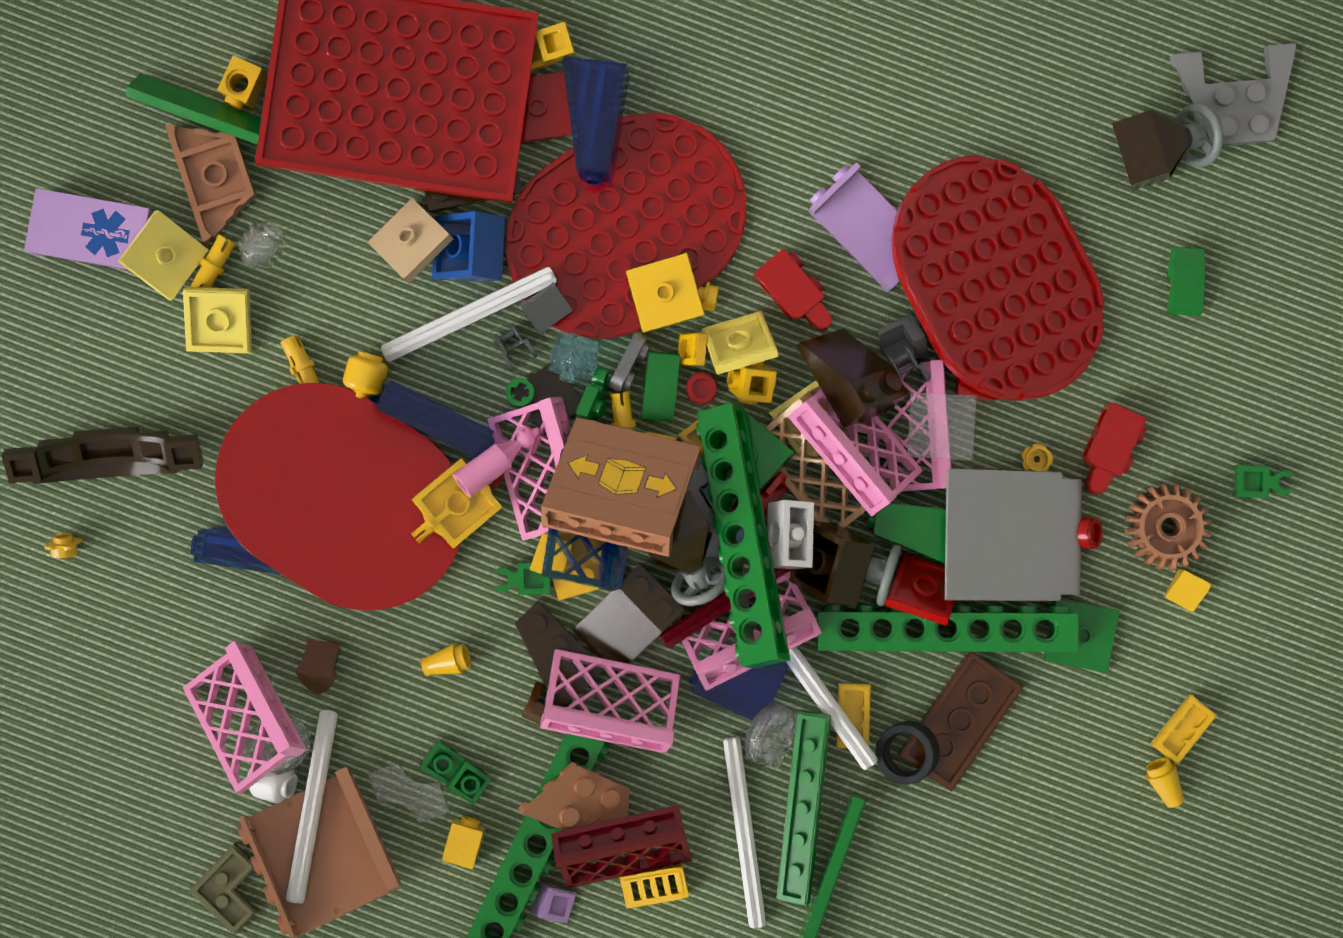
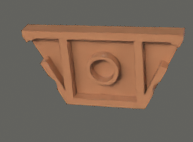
M166 125L165 128L202 241L208 243L256 197L238 137L224 132L216 133L204 129H188L175 125Z
M572 762L560 772L556 779L550 780L541 788L543 791L529 804L524 802L518 809L526 816L564 831L628 816L630 789L620 782Z

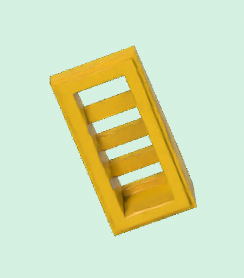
M682 863L620 877L627 909L689 897ZM669 875H674L676 890H671ZM657 877H662L665 892H658ZM649 879L652 895L646 896L643 880ZM637 881L640 898L634 899L630 883Z

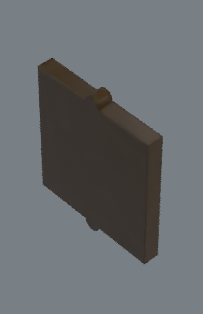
M554 360L538 372H531L527 380L535 389L534 400L529 405L550 397H563L568 418L576 413L582 398ZM520 384L518 389L514 388L512 390L518 401H521L522 397L529 396V390H525L527 386L525 384ZM540 410L530 413V417L540 429L543 423Z

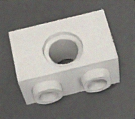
M781 500L768 503L767 534L774 568H812L814 502Z

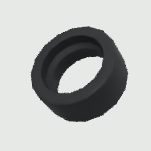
M904 721L894 724L881 734L876 743L875 755L878 759L879 769L888 779L895 783L909 785L920 782L934 771L939 762L940 748L936 736L928 727L919 722ZM898 735H914L924 745L926 752L925 761L917 770L903 771L892 761L890 745Z

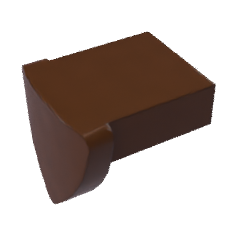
M311 639L307 641L302 664L297 667L296 674L301 683L315 694L325 692L334 683L335 669L340 653L339 643Z
M536 681L522 711V717L540 725L545 705L538 702L544 684Z

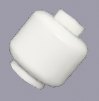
M266 757L261 760L268 762L271 758ZM283 762L251 786L250 792L256 798L279 804L286 798H291L294 794L298 777L292 765Z

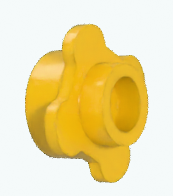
M69 533L56 534L50 539V543L45 544L44 547L46 550H50L51 557L69 558L77 555V544L82 543V539L73 538V535Z

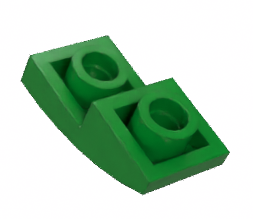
M1171 246L1167 278L1171 280L1167 312L1171 315H1202L1205 291L1204 248Z
M648 351L641 419L673 422L680 354Z
M439 739L435 741L419 764L422 770L446 784L449 790L472 805L475 804L492 780L487 773Z

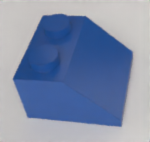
M477 211L435 216V221L453 237V240L433 259L432 279L469 282L502 280L505 217Z

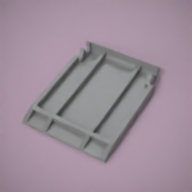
M947 469L945 600L1061 601V595H1080L1081 546L1077 538V528L1081 520L1082 480L1062 479V472Z

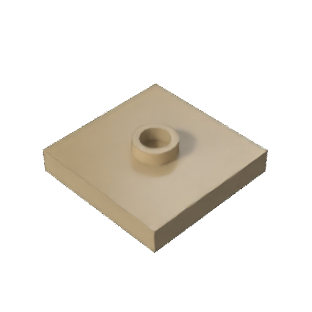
M411 198L367 243L409 284L453 240V237Z

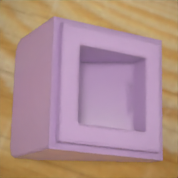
M540 881L538 886L541 888L531 906V912L541 919L567 923L577 893Z

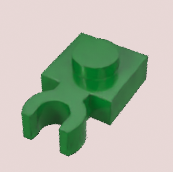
M599 367L595 369L591 386L587 385L577 408L576 415L578 418L597 421V419L603 417L606 410L604 395L609 389L608 386L612 379V376L608 375L609 370Z
M1234 465L1233 497L1269 498V489L1277 495L1291 494V489H1282L1280 487L1279 480L1282 477H1292V473L1289 471H1278L1270 476V466Z
M517 563L518 572H512V570L505 567L495 570V574L503 573L508 577V583L505 586H496V590L505 592L513 586H518V595L551 594V577L530 570L532 563Z

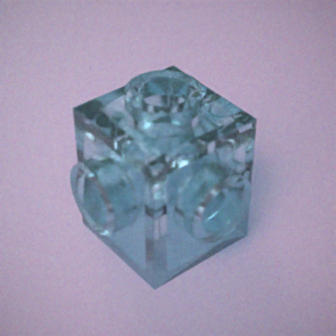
M575 333L558 334L555 346L550 353L551 363L548 371L560 374L559 380L567 383L578 384V380H591L597 368V355L600 343Z

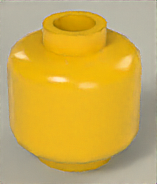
M358 351V355H352L348 358L342 382L346 387L356 392V397L363 398L364 396L369 399L370 394L378 395L382 393L388 374V366L382 362L383 357Z

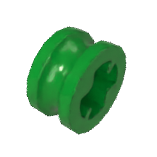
M516 378L508 383L506 397L512 405L525 407L533 402L535 389L528 380ZM520 384L527 385L525 390H529V396L522 397L521 401L514 400L516 395H512L513 388L518 389Z

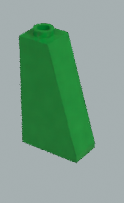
M889 503L872 517L868 514L867 527L873 528L874 536L893 544H899L903 548L945 564L946 509Z

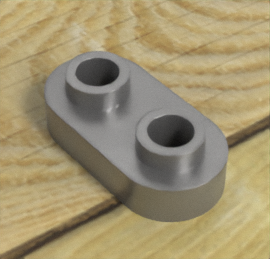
M639 331L635 332L609 383V388L619 393L623 388L629 390L637 374L632 371L637 360L644 361L651 347V344L646 342L648 339L647 335Z

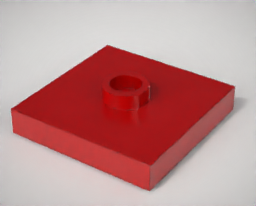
M564 71L531 76L521 144L575 135Z
M904 553L886 598L885 606L947 626L956 600H945V566Z

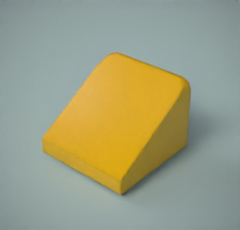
M1178 569L1164 598L1190 612H1194L1212 584L1186 570Z

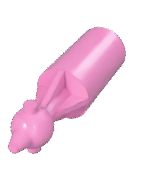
M519 427L516 440L493 444L453 474L459 487L470 498L512 467L511 464L521 448H528L529 450L534 448L533 444L535 443V437L540 432L539 428L536 427L529 430Z

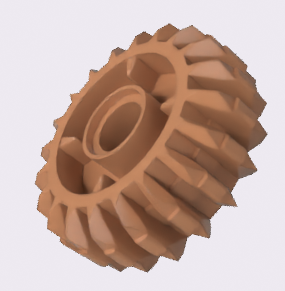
M1160 484L1158 492L1154 487L1147 488L1148 498L1143 494H1138L1136 499L1140 506L1130 504L1128 507L1135 515L1125 516L1124 521L1132 523V528L1124 529V534L1134 535V538L1129 540L1127 545L1129 547L1138 545L1139 548L1135 551L1134 555L1142 557L1146 554L1144 564L1151 565L1155 561L1157 569H1164L1166 563L1170 570H1176L1178 562L1182 567L1189 566L1188 556L1193 560H1198L1200 556L1196 548L1206 550L1207 548L1206 543L1201 541L1202 537L1210 538L1212 536L1211 532L1204 531V526L1211 525L1212 520L1202 518V515L1206 514L1209 509L1207 507L1197 508L1202 499L1196 496L1189 500L1192 491L1184 489L1180 493V486L1177 484L1172 485L1170 490L1166 484ZM1166 518H1169L1174 524V530L1169 536L1165 535L1161 528L1162 522Z

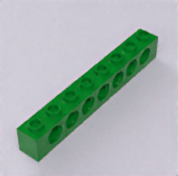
M728 403L697 412L698 423L696 424V431L703 445L704 453L701 459L702 465L708 473L709 485L707 486V494L714 507L715 516H713L712 521L714 530L719 535L720 548L718 549V556L725 569L724 590L731 603L732 611L729 614V618L737 637V644L735 645L737 659L742 667L754 669L790 661L745 408L734 403ZM726 435L727 443L720 449V440ZM732 466V476L726 480L725 472L728 467ZM737 497L738 507L732 512L731 502ZM743 528L744 538L738 543L736 535ZM748 560L750 569L746 575H743L742 566ZM754 592L756 601L752 607H749L748 597ZM759 624L762 632L761 636L756 640L753 631L755 626Z
M824 605V611H818L817 623L822 634L817 636L818 651L1079 653L1078 613L1070 612V606H1050V612H1037V606H1018V612H1005V606H985V612H972V606L954 605L950 620L955 624V631L949 637H942L938 633L939 623L888 607V611H876V605H857L856 611H843V605ZM849 618L855 619L859 624V630L853 636H845L841 632L842 622ZM878 619H887L891 624V630L886 636L880 637L873 632V625ZM911 619H918L923 625L921 634L916 637L908 636L905 631V626ZM978 619L984 620L987 624L986 633L981 637H974L970 631L971 624ZM1008 620H1016L1019 624L1018 634L1014 637H1006L1003 633V625ZM1041 620H1048L1052 627L1051 633L1047 637L1040 638L1036 634V625Z
M565 734L535 798L543 792L541 788L550 780L556 779L560 772L572 762L576 763L571 756L573 749L577 747L586 749L589 753L588 761L577 764L597 772L592 767L597 757L604 759L611 742ZM525 816L466 938H509L512 931L519 933L527 917L522 914L526 902L534 903L541 888L536 885V882L541 873L544 875L548 874L555 859L550 856L553 849L551 833L562 830ZM533 835H541L545 838L547 845L541 850H536L531 847L529 838ZM519 864L528 865L532 870V876L526 879L518 877L515 867ZM505 893H512L517 897L518 904L515 907H506L501 901V896ZM497 922L503 927L504 933L500 936H492L487 930V925Z

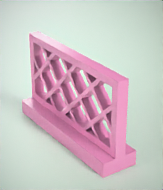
M942 360L920 362L923 363L930 380L925 382L917 392L903 381L910 371L902 375L901 381L903 385L914 396L902 409L897 405L894 406L899 413L886 426L894 437L902 443L903 447L908 448L919 458L916 461L918 465L923 461L932 469L933 483L919 484L914 479L912 481L914 484H908L902 491L946 489L947 469H952L945 368ZM911 363L899 368V371L908 367ZM925 388L927 401L920 395ZM916 398L925 403L928 414L919 424L905 412ZM902 415L917 426L905 440L901 439L890 429ZM927 420L929 423V432L922 427ZM919 429L930 437V446L922 455L907 444ZM876 437L877 448H879V441L881 440L879 437ZM930 451H931V464L925 459L926 455H927ZM878 457L879 468L885 469L888 466V459H886L887 461L881 467L880 457ZM897 465V470H899L902 474H910L909 471L905 472L901 467Z
M822 389L788 416L871 517L891 503L923 471L878 416L867 419L866 425L857 423L846 427L845 429H848L849 432L848 439L839 428L844 427L837 418ZM818 402L828 405V413ZM857 432L867 434L868 445L858 443ZM876 437L881 438L885 442L887 450L877 448ZM860 452L869 454L870 464ZM878 457L888 459L889 470L879 468ZM897 462H901L910 474L898 473ZM881 477L890 479L891 489Z
M550 397L538 403L487 419L494 444H500L516 440L519 427L529 430L533 429L526 425L530 413L540 410L543 423L539 429L540 432L535 437L534 448L529 451L524 448L520 449L519 453L526 456L520 470L511 467L504 472V479L522 541L541 536L542 533L548 534L552 529L542 526L541 523L538 530L530 532L526 519L531 510L541 516V509L534 505L540 490L544 493L547 492L548 488L543 484L549 472H555L572 429L563 397ZM522 415L520 421L515 418ZM508 420L517 425L511 440L502 436L499 422ZM541 440L549 444L552 453L547 462L534 455ZM531 460L545 467L538 482L525 475ZM522 480L535 487L528 501L519 496L518 487Z
M790 571L776 579L777 584L785 580L789 584L785 595L779 594L782 616L788 604L802 608V611L790 617L783 616L789 650L822 634L816 618L798 586L789 581ZM730 618L727 624L713 620L702 628L698 638L689 636L682 640L693 667L706 691L752 669L742 667L735 653V645L737 643L726 645L730 633H736L731 626ZM711 628L723 631L719 642L706 640ZM754 628L753 635L757 640L761 636L762 631H757ZM702 647L715 649L713 655L698 661L697 657Z
M233 641L225 648L227 653L190 681L183 689L235 792L242 794L289 757H298L307 749L253 647ZM231 663L234 668L231 683L222 682L223 669ZM204 683H211L207 702L201 701L196 690ZM220 685L230 687L226 706L215 704ZM238 689L245 690L248 695L245 709L234 707ZM214 707L225 709L220 728L214 727L211 722ZM233 711L244 713L239 732L229 730ZM252 715L259 716L262 722L258 736L247 734ZM227 734L238 735L234 755L228 754L224 747ZM246 737L257 739L253 759L242 756ZM266 741L272 742L278 753L268 762L261 760ZM241 760L252 762L249 776L241 781L238 775Z
M555 649L540 728L666 753L673 744L674 732L672 730L680 675ZM560 659L573 662L580 672L566 680L559 670ZM595 667L604 668L610 676V679L600 686L595 683L588 673ZM627 673L635 675L642 684L630 693L619 679ZM583 676L593 690L579 698L570 684ZM557 678H558L559 681L561 682V684L556 687ZM657 680L671 682L670 694L660 699L651 686ZM614 682L624 697L611 705L601 690ZM563 688L566 689L574 700V703L568 707L553 705L554 694ZM646 689L655 704L642 711L633 696ZM595 694L606 708L599 714L589 712L583 703ZM667 700H669L668 708L664 704ZM628 701L637 713V716L631 720L621 719L615 708ZM659 707L666 717L665 728L653 725L646 715Z

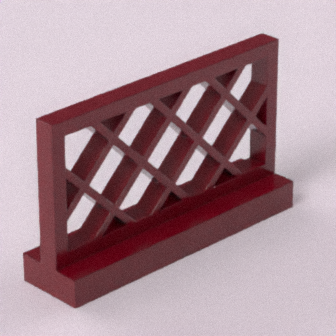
M679 805L551 833L555 863L557 868L561 870L567 889L692 861ZM655 846L661 847L657 851L651 849ZM672 850L678 851L676 853L669 854ZM623 853L629 854L626 858L620 856ZM641 857L647 858L645 860L638 861V859H640ZM592 860H593V861H598L596 864H589V863H588L589 861H592ZM609 864L615 865V866H613V867L607 868V866H608ZM578 871H579V872H584V873H582V874L574 875V874L577 873Z

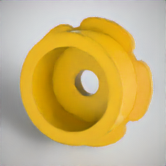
M707 282L706 287H699L698 291L704 312L705 310L714 312L719 287L712 286L710 282Z
M1033 444L1032 447H1027L1022 452L1021 458L1024 461L1022 466L1026 471L1047 472L1053 462L1052 453L1043 444ZM1036 456L1040 458L1039 462L1034 461Z

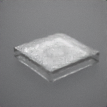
M911 392L908 457L973 461L976 396Z

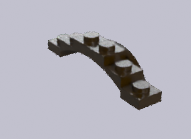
M139 427L74 431L72 438L40 440L37 447L4 449L1 455L9 483L32 482L38 484L118 476L177 473L180 470L202 469L204 463L198 434L169 436L168 430L140 432Z

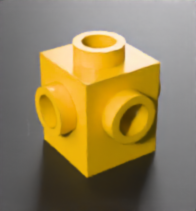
M765 361L729 371L727 377L729 391L738 397V401L751 405H755L757 402L771 403L777 372L766 365Z

